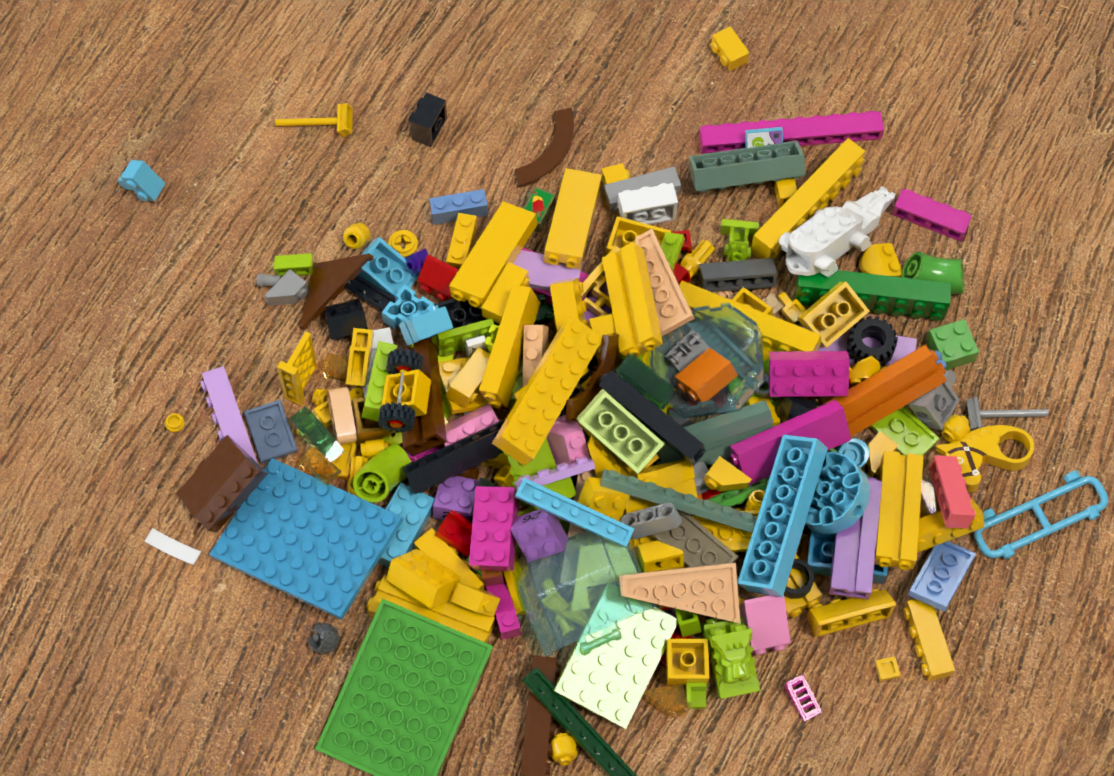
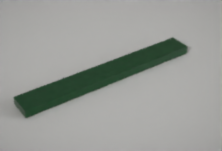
M537 667L521 680L524 686L607 776H637L565 697L553 691L555 686Z

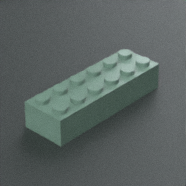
M798 141L689 156L690 176L695 190L700 192H706L714 188L725 189L728 186L741 187L749 183L761 184L764 181L770 180L780 181L784 178L796 179L806 175L805 157Z

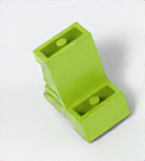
M547 438L544 440L535 458L525 466L504 452L511 465L510 473L514 477L513 486H515L514 482L518 481V478L523 475L533 476L537 475V472L542 469L548 468L552 470L557 468ZM571 477L542 485L569 499L577 495ZM519 499V504H521L522 506L529 505L528 503Z
M741 616L740 623L723 619L718 620L717 618L705 619L706 623H701L703 638L708 639V650L717 697L723 699L760 691L754 665L755 658L751 656V652L754 650L750 646L752 628L745 626Z

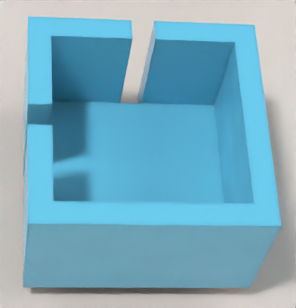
M438 305L405 317V322L399 324L407 346L453 328L446 307L438 308Z

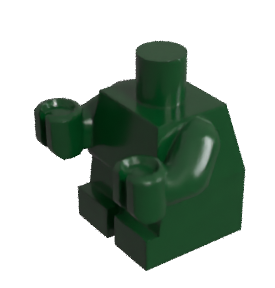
M544 294L537 295L540 306L534 325L549 324L554 319V308H549L548 303H544L546 301Z

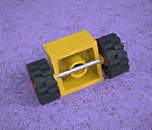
M399 348V351L394 349V351H390L388 354L386 370L391 375H386L378 419L380 427H383L385 430L389 429L391 432L394 430L396 433H399V431L402 433L405 431L409 432L414 427L415 417L426 415L431 379L422 373L423 357L420 356L421 354L416 353L414 350L411 352L409 351L410 349L405 351L403 348Z

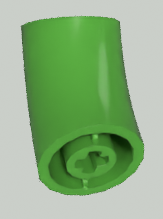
M916 251L904 264L901 274L902 278L951 283V294H964L965 292L962 259L939 258Z

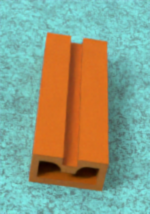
M925 344L848 389V396H836L824 404L836 400L844 408L850 437L947 382L943 375L946 373V370L941 362L939 364L936 363L939 358L934 350L929 351Z

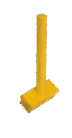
M348 103L337 104V117L275 119V126L337 125V132L341 136L347 137V135L352 134L353 108Z

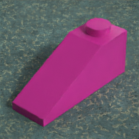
M505 580L502 584L485 586L487 591L500 598L494 617L501 640L521 635V627Z

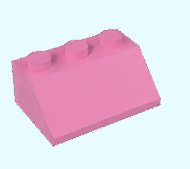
M489 403L446 424L447 442L444 443L445 447L499 422Z

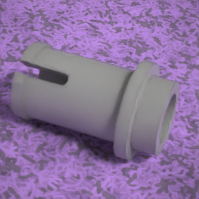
M257 274V285L261 288L263 286H274L280 280V275Z

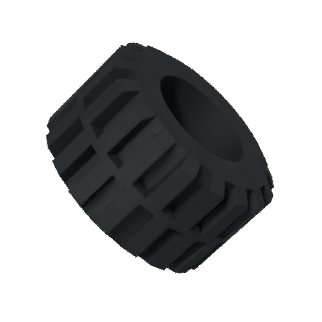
M867 316L866 320L861 318L859 323L857 322L853 325L847 340V352H850L849 357L851 359L854 358L855 364L870 356H873L880 363V366L887 364L892 359L898 337H896V330H892L893 326L891 323L886 324L887 320L883 319L881 321L876 316L875 319ZM866 337L875 338L882 346L870 348L863 343L862 339Z

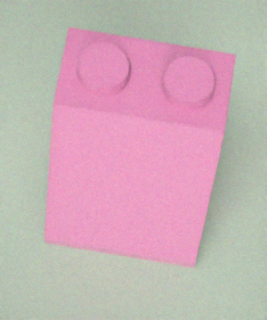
M566 414L559 416L546 437L556 466L565 462L568 464L574 463L577 458L584 456L590 458L583 429L575 420H566Z
M769 595L744 600L739 605L740 616L743 617L745 626L752 628L750 646L753 647L754 650L751 653H754L755 656L766 654V650L774 649V652L785 650V646L791 643L784 595L783 597Z

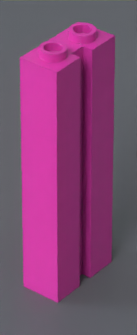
M833 400L730 446L732 452L730 459L738 470L752 479L749 483L751 485L771 475L783 435L816 438L828 448L827 451L851 440L844 408L836 400Z

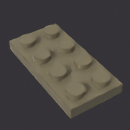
M680 510L677 511L682 518V522L677 528L651 535L657 541L682 550L684 553V564L687 567L734 563L738 558L734 552L691 515Z

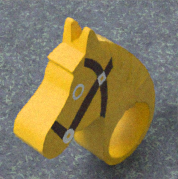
M994 425L970 431L960 441L955 440L950 444L937 445L935 452L941 456H957L958 463L962 468L963 479L966 481L967 492H975L981 480L979 471L982 463L1010 471L1021 470L1031 460L1034 442L1032 437L1020 428ZM1008 439L1020 441L1026 447L1028 454L1020 459L1008 458L1000 451L999 444Z

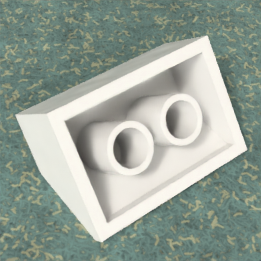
M662 183L654 187L646 186L638 190H625L618 193L619 216L648 225L676 220L678 200L673 183Z

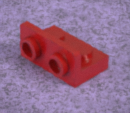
M451 510L442 521L435 536L465 556H469L472 523L460 513Z

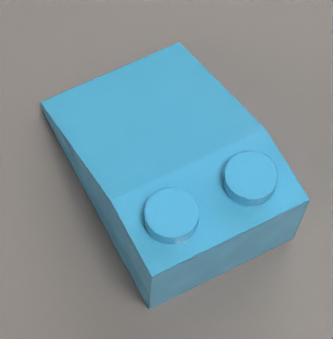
M380 237L372 240L361 254L370 253L374 257L372 261H367L358 275L395 297L403 285L411 288L420 275V272L413 275L407 267L405 258Z

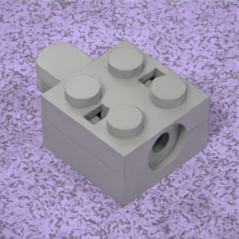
M946 370V373L943 374L947 382L908 404L916 417L928 428L943 430V424L950 418L960 400L951 388L956 380L955 373L952 370Z

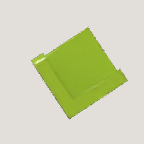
M686 683V709H706L707 683Z

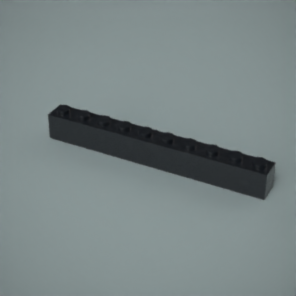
M579 384L576 385L569 399L585 390ZM566 404L559 416L566 414ZM506 418L403 466V472L414 494L425 492L435 484H442L446 479L461 475L471 467H478L488 459L497 458L504 451L496 447L492 442Z

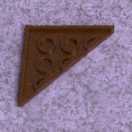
M368 253L315 263L299 328L306 330L312 319L319 317L326 309L325 306L330 300H335L344 290L343 287L350 279L354 280L362 271L361 268L367 261H372L374 256Z

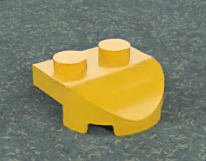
M892 243L870 246L859 260V267L862 273L901 277L902 268Z

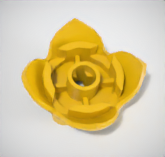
M873 356L860 360L852 369L849 367V389L888 366L885 364L880 368V363Z

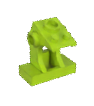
M722 219L720 234L729 235L728 245L725 244L724 256H727V262L750 258L751 247H748V237H753L758 231L759 222Z

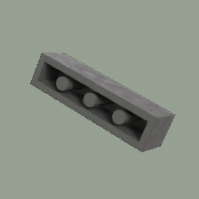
M773 258L699 264L698 280L700 287L710 292L741 290L743 287L745 289L776 287L778 273Z

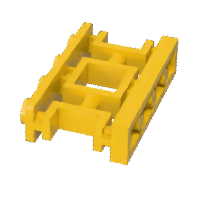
M614 246V248L608 254L614 251L616 253L621 252V249H619L617 246ZM603 260L582 283L584 292L581 293L583 299L593 286L595 287L592 295L598 298V300L593 303L586 297L583 301L586 302V308L598 317L607 315L601 309L604 304L611 308L610 297L600 291L606 283V276H603L605 274Z

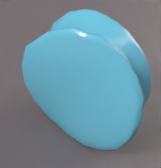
M852 438L836 448L838 453L847 455L859 468L869 458V448L861 439Z

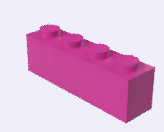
M902 189L892 213L896 217L959 242H962L972 215L963 210L954 209L948 204H941L930 197H924L912 190Z

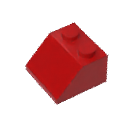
M428 254L417 280L418 289L425 295L430 294L434 296L439 302L453 299L449 285L459 269Z

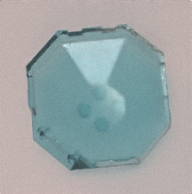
M722 303L721 307L710 308V306L694 308L692 313L695 319L662 336L663 344L651 351L650 369L651 372L659 376L653 392L659 400L684 419L739 411L764 383L762 333L754 320L730 303ZM692 329L702 337L711 349L729 360L738 374L735 379L710 400L704 402L693 401L687 393L684 394L677 387L679 383L675 376L680 371L665 357Z

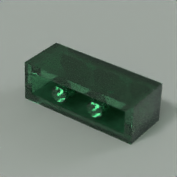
M630 353L616 369V372L627 383L629 382L659 409H664L678 392L633 353Z

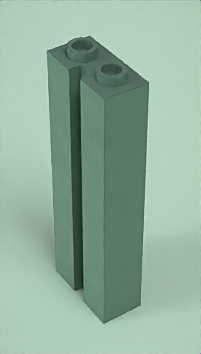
M764 400L683 428L704 444L706 452L697 463L703 461L707 466L715 463L719 456L724 460L730 458V454H732L731 445L774 426L771 411ZM665 443L656 453L660 461H657V465L683 460L680 455Z

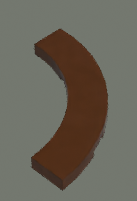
M572 108L554 111L556 128L549 147L535 161L515 169L519 188L541 180L542 177L551 173L565 158L570 148L574 131Z
M611 333L602 336L598 370L593 372L587 383V389L584 392L581 391L575 397L567 400L566 420H575L601 391L599 380L606 372L609 373L613 369L619 334Z

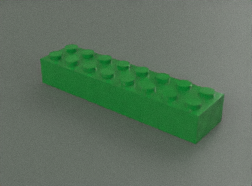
M838 270L830 277H826L820 272L810 276L798 275L794 298L801 305H813L839 282L846 281L871 312L876 314L888 313L894 316L905 315L916 319L930 318L931 320L939 321L944 320L950 306L951 283Z

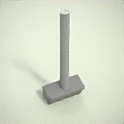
M977 396L966 400L972 431L983 427L982 418L1047 417L1049 414L1048 409L981 410Z

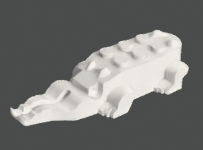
M881 186L878 191L871 192L857 201H847L843 207L835 206L826 207L823 210L819 209L811 219L792 233L785 232L780 237L779 244L781 245V250L787 253L785 262L788 270L797 275L810 276L820 272L826 277H830L838 271L836 259L852 247L863 252L871 246L872 242H870L867 234L879 225L882 213L894 201L896 194L888 192L886 188Z

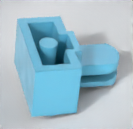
M131 160L118 179L120 186L133 190L142 201H155L166 184L144 161Z

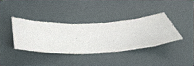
M153 528L145 539L146 543L192 565H194L201 551L184 545Z

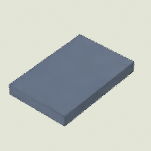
M281 399L244 411L261 464L269 462L271 458L276 460L298 452Z

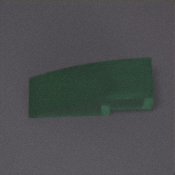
M306 406L290 417L294 425L311 447L316 449L326 464L331 463L345 452L331 433Z

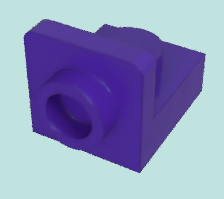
M426 248L405 258L407 267L413 275L421 272L428 255Z

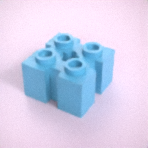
M403 285L395 295L396 302L390 301L382 311L383 323L395 330L397 327L400 328L399 324L405 322V317L435 306V304L423 296L421 299H418L417 293L414 290Z

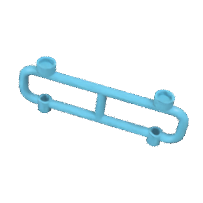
M1077 470L1072 471L1063 477L1066 482L1064 486L997 516L992 508L984 511V528L974 531L975 541L985 556L989 558L1003 556L1005 560L1015 555L1014 550L1087 517L1092 521L1101 516L1099 512L1108 505L1109 498L1107 492L1097 478L1093 476L1081 477ZM1085 484H1092L1101 499L1099 504L1092 505L1075 515L1050 525L1040 507L1041 504ZM1029 509H1033L1043 529L1011 544H1006L997 550H990L982 537L983 530Z

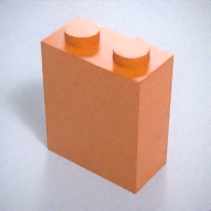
M709 347L679 372L675 378L679 383L677 387L682 393H687L693 401L697 400L704 405L735 379L738 374L729 360Z

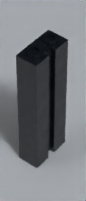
M611 370L600 378L599 387L601 390L604 389L663 443L693 467L705 454V446L701 441Z

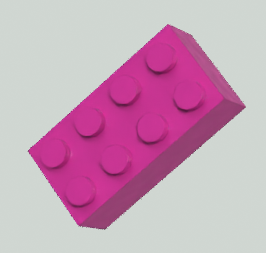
M847 351L769 352L770 397L848 396L849 356Z
M476 486L469 566L474 570L514 571L516 539L511 532V527L515 518L518 517L519 499L515 498L517 493L515 487Z

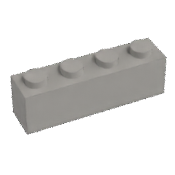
M675 167L604 185L603 194L610 213L614 211L619 212L618 193L625 190L632 191L646 186L654 187L662 183H673L676 196L680 194L681 183Z

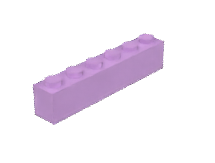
M224 366L202 373L204 380L200 382L203 391H208L209 397H206L209 409L214 408L215 413L212 414L215 425L219 424L221 430L217 431L220 441L226 435H229L257 462Z

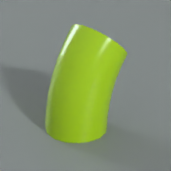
M393 443L372 457L354 477L353 487L361 499L371 503L380 502L385 499L391 490L406 479L402 467L411 463V460L400 445Z

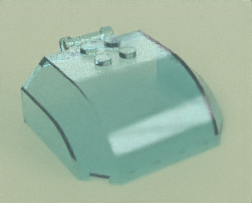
M584 530L568 537L564 551L530 562L526 559L518 580V589L526 614L545 657L552 656L553 652L579 641L584 655H587L597 647L613 640L618 641L622 639L617 623L641 612L659 607L658 604L621 596L619 575L643 573L630 540L626 548ZM605 628H611V633L587 643L585 637Z

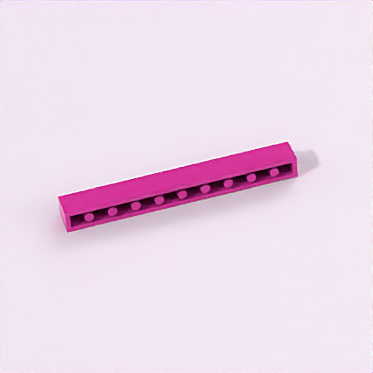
M881 111L851 112L842 115H815L807 118H780L772 121L760 120L758 122L744 121L737 124L705 125L700 127L699 140L701 153L707 154L746 148L745 130L782 127L783 143L798 141L800 146L844 143L848 138L853 142L882 139L884 127Z

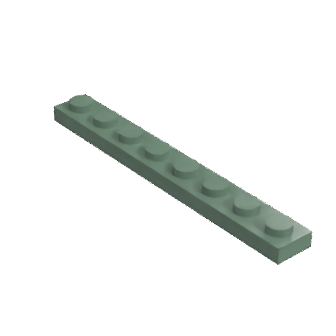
M603 469L600 486L658 504L672 503L677 510L753 533L756 524L755 516L749 512H741L730 506H722L710 500L696 498L691 494L677 492L672 488L657 486L653 482H644L633 476L628 477L614 470Z

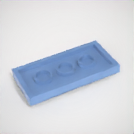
M949 541L934 546L910 588L908 596L945 612L970 568L976 553Z

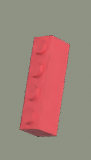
M934 455L929 471L945 526L948 528H969L975 518V510L972 509L971 497L967 492L966 481L963 479L962 468L958 463L957 456Z

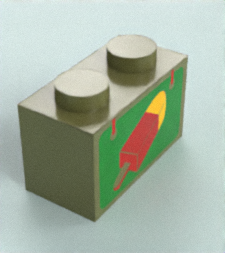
M535 186L533 192L530 191L527 195L525 207L522 206L521 208L536 213L538 225L534 231L540 233L555 205L556 194Z

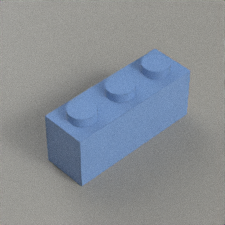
M484 189L429 198L433 225L457 221L458 213L477 217L488 216V204Z

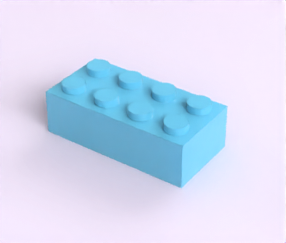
M403 483L399 484L386 510L401 516L403 522L379 559V564L389 568L392 559L414 549V542L420 538L433 514L435 498L424 493L414 494L410 486Z

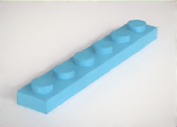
M523 478L515 495V498L626 548L634 531V528L526 478Z

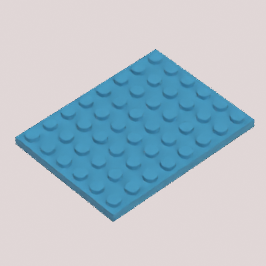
M271 458L264 469L268 475L239 507L209 555L219 562L342 620L402 524L403 518Z

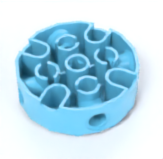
M837 452L826 453L805 525L810 530L821 534L839 533L854 525L868 506L870 485L867 476L847 455Z

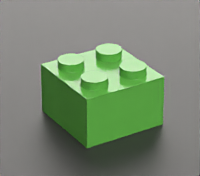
M965 319L931 329L928 332L926 338L930 350L942 353V360L947 364L945 370L976 361L979 350Z

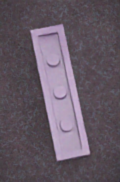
M587 456L580 457L571 464L565 462L558 464L557 468L552 470L548 468L542 469L537 472V475H523L514 483L517 491L523 478L542 486L595 469L594 461L591 458H587Z

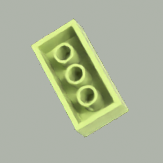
M604 389L595 396L576 418L579 423L636 473H639L664 445L654 433Z

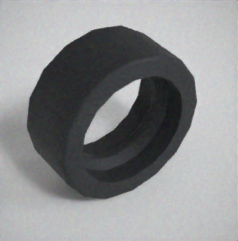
M794 559L792 568L799 569L806 575V584L800 589H792L786 586L784 596L790 599H799L810 592L814 582V572L807 562Z

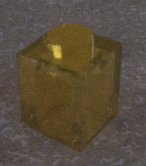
M327 353L326 359H322L321 362L324 378L346 381L349 356Z

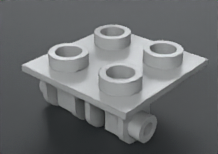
M692 329L665 357L681 372L705 352L709 346Z

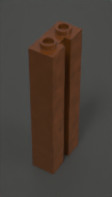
M427 338L414 343V347H403L405 351L410 349L409 351L411 352L414 350L416 353L421 354L420 356L423 357L422 373L431 379L426 415L416 416L413 429L402 433L403 448L413 456L447 442L437 347Z

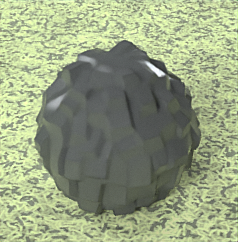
M318 622L312 630L317 633H314L307 639L313 651L319 654H329L338 646L340 636L338 630L331 624Z

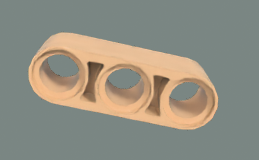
M348 388L327 390L336 444L356 442V428Z

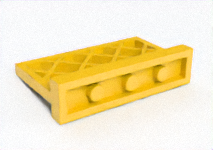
M306 331L288 362L280 361L277 366L284 398L300 406L305 401L303 390L317 368L311 333Z

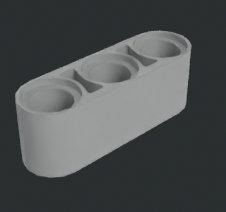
M664 503L625 514L620 522L634 528L631 539H638L675 529L681 524L682 518L672 503Z

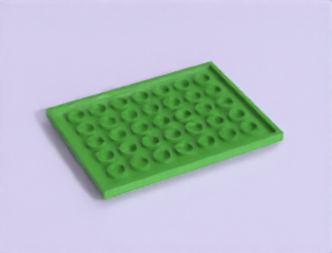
M382 599L315 750L374 776H438L494 646Z

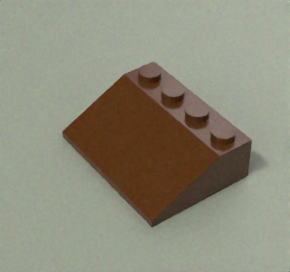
M226 435L176 494L193 516L208 531L218 532L268 473L229 435Z

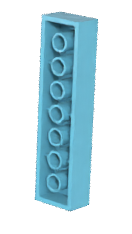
M783 435L737 582L748 592L783 597L828 449L816 438Z

